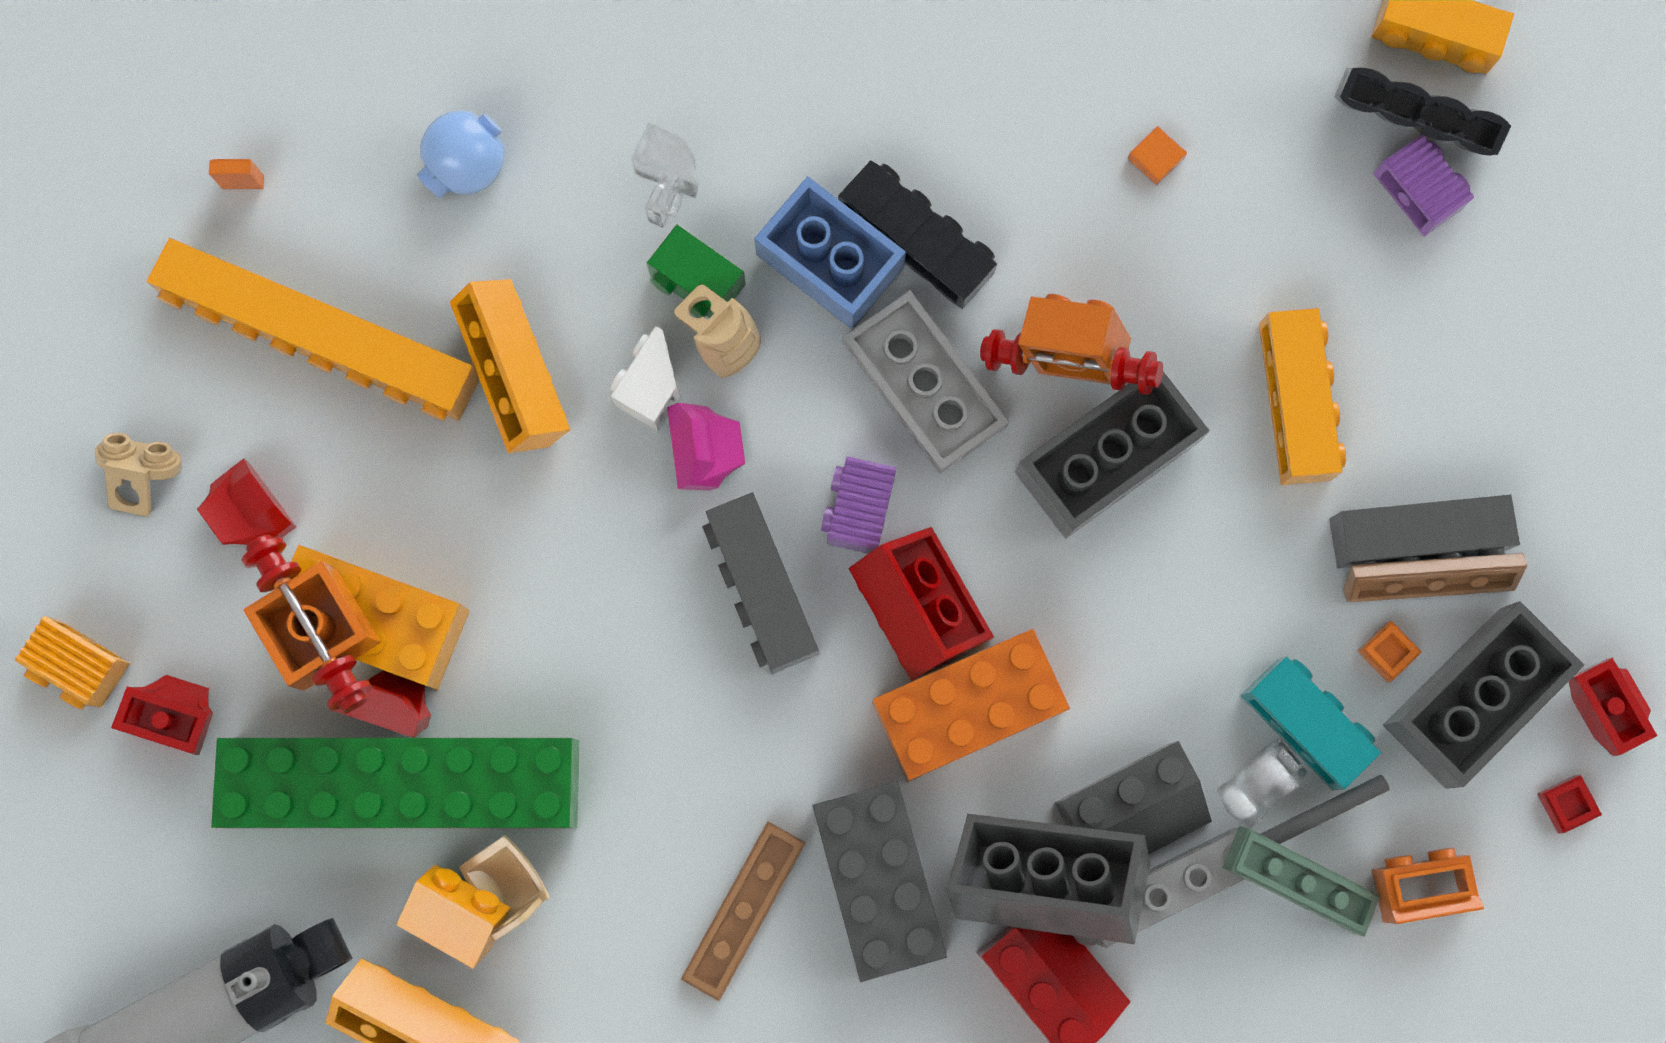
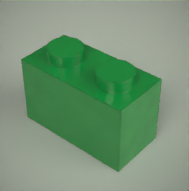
M678 224L675 225L646 262L652 277L650 282L668 296L674 292L682 299H685L697 286L705 285L728 302L731 298L735 299L746 285L743 270ZM707 300L699 301L693 305L690 312L698 318L703 316L711 318L713 315L710 310L711 302Z

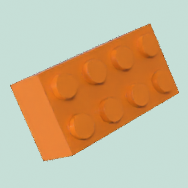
M1034 629L1014 636L872 700L874 710L906 782L930 773L1070 709Z

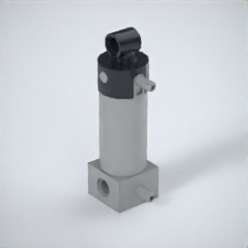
M334 918L318 923L293 938L284 928L273 924L257 935L225 950L219 957L91 1025L66 1030L43 1043H241L259 1032H266L295 1013L313 1006L317 1001L314 979L351 961L353 957Z

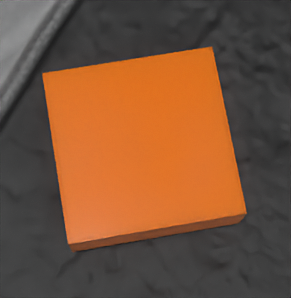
M1157 126L1129 153L1127 159L1153 183L1158 185L1186 157L1187 152Z
M250 159L209 160V175L222 189H263L264 175Z
M1392 621L1382 626L1357 650L1386 682L1393 681L1422 653Z

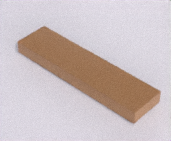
M1523 553L1352 565L1343 591L1346 602L1515 591L1528 565Z
M767 821L681 980L720 1001L806 842Z

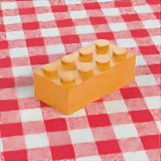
M298 544L291 562L299 564L301 568L299 574L320 561H324L336 568L381 641L380 644L355 660L438 690L470 610L457 602Z

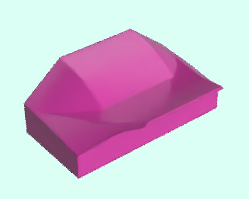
M675 403L667 407L678 489L714 490L719 488L726 476L745 464L739 421L716 414L708 406Z

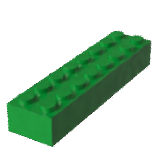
M217 738L211 828H577L579 740L574 738Z

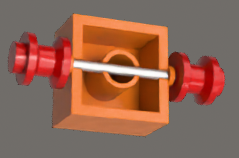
M1048 294L1046 298L1031 296L1022 331L1016 336L1015 340L1006 339L1003 330L994 329L989 336L983 338L980 347V358L982 361H985V366L989 371H998L1001 365L1005 364L1011 366L1013 374L1023 375L1031 362L1039 374L1110 384L1113 390L1118 391L1123 390L1126 383L1137 384L1139 393L1149 395L1153 387L1158 388L1163 376V362L1157 360L1156 352L1146 351L1142 359L1131 357L1129 351L1131 337L1114 307L1101 300L1092 299L1088 300L1085 304L1071 302L1070 299L1057 294Z
M264 535L256 538L246 546L247 552L241 561L246 568L257 567L261 574L260 579L256 583L259 591L272 592L247 606L243 611L287 686L305 691L314 684L316 686L327 685L332 694L326 703L330 711L341 709L343 714L359 708L368 700L365 694L369 692L371 685L368 680L357 681L351 670L357 663L356 658L380 644L381 641L340 573L333 566L320 561L299 574L301 572L299 564L297 562L286 563L281 554L287 546L282 537L272 538L270 535Z

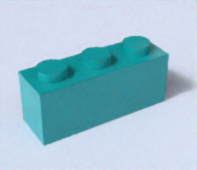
M1287 656L1276 660L1240 696L1332 791L1346 789L1382 753L1373 744L1376 741L1375 737L1362 724L1358 722L1353 724L1342 713L1344 710L1342 703L1332 693L1326 690L1322 692L1311 681L1313 675L1303 663L1297 659L1291 661Z

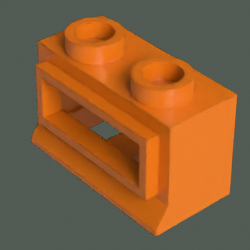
M1455 848L1428 851L1429 860L1413 862L1411 855L1384 859L1386 867L1371 869L1376 893L1380 895L1378 902L1382 921L1384 923L1401 924L1483 910L1484 906L1478 894L1470 855H1456ZM1454 871L1458 892L1403 901L1398 879Z

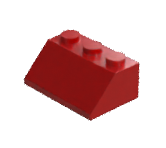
M932 526L884 543L848 568L859 591L863 594L876 617L879 627L883 630L896 653L899 663L911 681L944 666L994 638Z
M1008 926L977 952V955L1049 1043H1096L1107 1033L1131 1002L1085 945L1078 943L1072 935Z

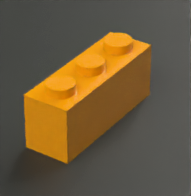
M1382 0L1371 38L1380 40L1392 48H1405L1421 53L1423 57L1429 60H1443L1458 65L1466 72L1487 75L1502 57L1514 13L1473 0Z

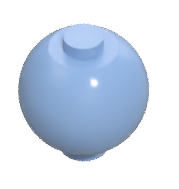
M453 111L439 116L428 126L422 137L420 156L425 167L417 174L418 178L439 198H442L448 191L459 195H469L486 189L496 180L503 166L504 147L501 139L498 137L502 132L501 129L484 113L478 117L476 114L468 111Z

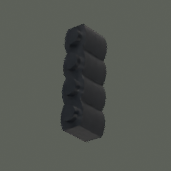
M1346 68L1335 94V98L1350 109L1368 113L1375 112L1377 116L1386 122L1405 127H1414L1418 132L1427 137L1443 141H1453L1458 147L1481 155H1498L1511 128L1509 122L1498 114L1469 109L1465 104L1451 97L1429 95L1423 88L1412 83L1390 81L1382 73L1370 68Z
M870 160L838 195V200L906 251L905 263L915 273L930 282L949 301L963 309L994 275L997 263L993 260L995 258L994 253L984 243L980 241L973 243L962 235V227L955 219L948 215L942 217L933 212L930 208L932 206L930 200L922 192L913 189L911 192L899 183V175L890 166L884 163L880 166Z

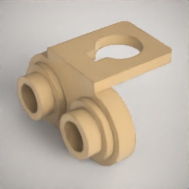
M111 433L103 438V442L95 448L96 464L105 469L108 507L113 510L148 516L152 512L149 479H169L179 474L182 468L180 454L172 450L171 446L165 442L146 444L132 441L124 433ZM125 480L131 481V487L139 495V502L131 503L123 499L119 494L118 486L122 485Z

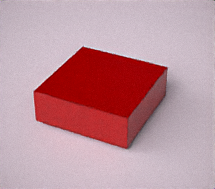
M1581 775L1570 777L1537 793L1558 834L1566 833L1602 815Z

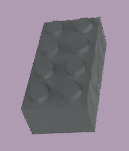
M1163 371L1160 386L1158 388L1153 387L1149 395L1140 394L1137 384H1127L1123 390L1113 394L1021 460L1015 473L1064 538L1067 539L1197 445L1210 430Z
M1519 601L1500 608L1383 726L1445 789L1465 787L1578 673L1584 664Z
M896 781L812 805L860 982L947 958L899 782Z
M967 814L947 888V894L955 917L961 920L1135 945L1150 866L1145 835Z

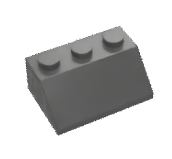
M1179 741L1169 743L1054 802L1066 826L1145 835L1148 855L1212 822L1201 782Z

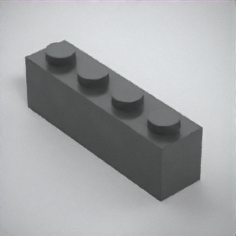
M751 492L705 511L709 523L703 525L702 528L711 550L720 547L725 562L719 564L718 567L727 589L733 586L737 588L741 601L734 604L743 628L750 625L753 627L758 641L750 645L759 667L768 665L771 674H774L818 656V646L754 493Z
M1511 494L1341 511L1329 519L1337 569L1360 564L1459 558L1469 555L1505 554V551L1520 545Z

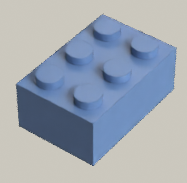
M808 176L754 238L756 255L852 330L900 274L905 264L906 251Z

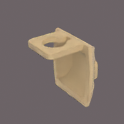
M705 285L697 286L674 310L675 316L697 333L693 339L701 358L720 378H725L739 372L751 362L760 348L761 337L757 325L749 312L734 298L726 302ZM702 300L710 301L712 317L709 320L704 316L700 318L691 317L690 311L693 305Z
M506 835L459 866L467 883L479 890L493 893L498 897L499 901L511 907L506 919L491 935L495 941L525 922L542 902L550 897L530 861Z

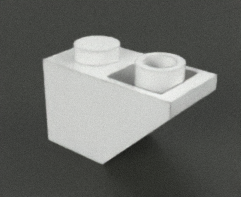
M655 326L650 336L644 334L640 338L633 351L634 361L627 371L622 369L616 375L610 390L613 392L611 398L617 408L654 430L659 431L668 417L667 407L677 403L680 394L664 332Z

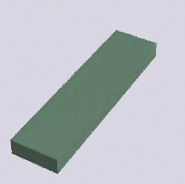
M1239 826L1222 867L1363 937L1366 935L1380 899V895L1242 826Z

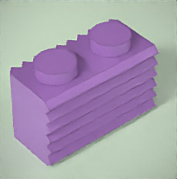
M1423 134L1385 159L1373 173L1424 237L1458 214L1474 198L1465 177L1453 172L1452 167H1449L1447 161L1444 160L1442 149L1435 142L1427 141L1426 135Z
M848 456L846 457L844 467L836 466L831 484V491L838 492L834 508L826 506L821 531L828 533L827 544L868 554L879 547L895 479L896 467Z

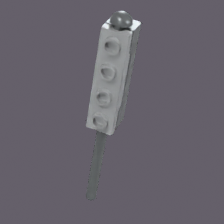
M1379 775L1260 834L1281 844L1389 791L1388 782L1382 775ZM1233 828L1149 869L1137 933L1245 880L1222 868L1238 828ZM1073 936L1078 943L1085 946L1095 945L1097 941L1098 945L1107 948L1117 943Z

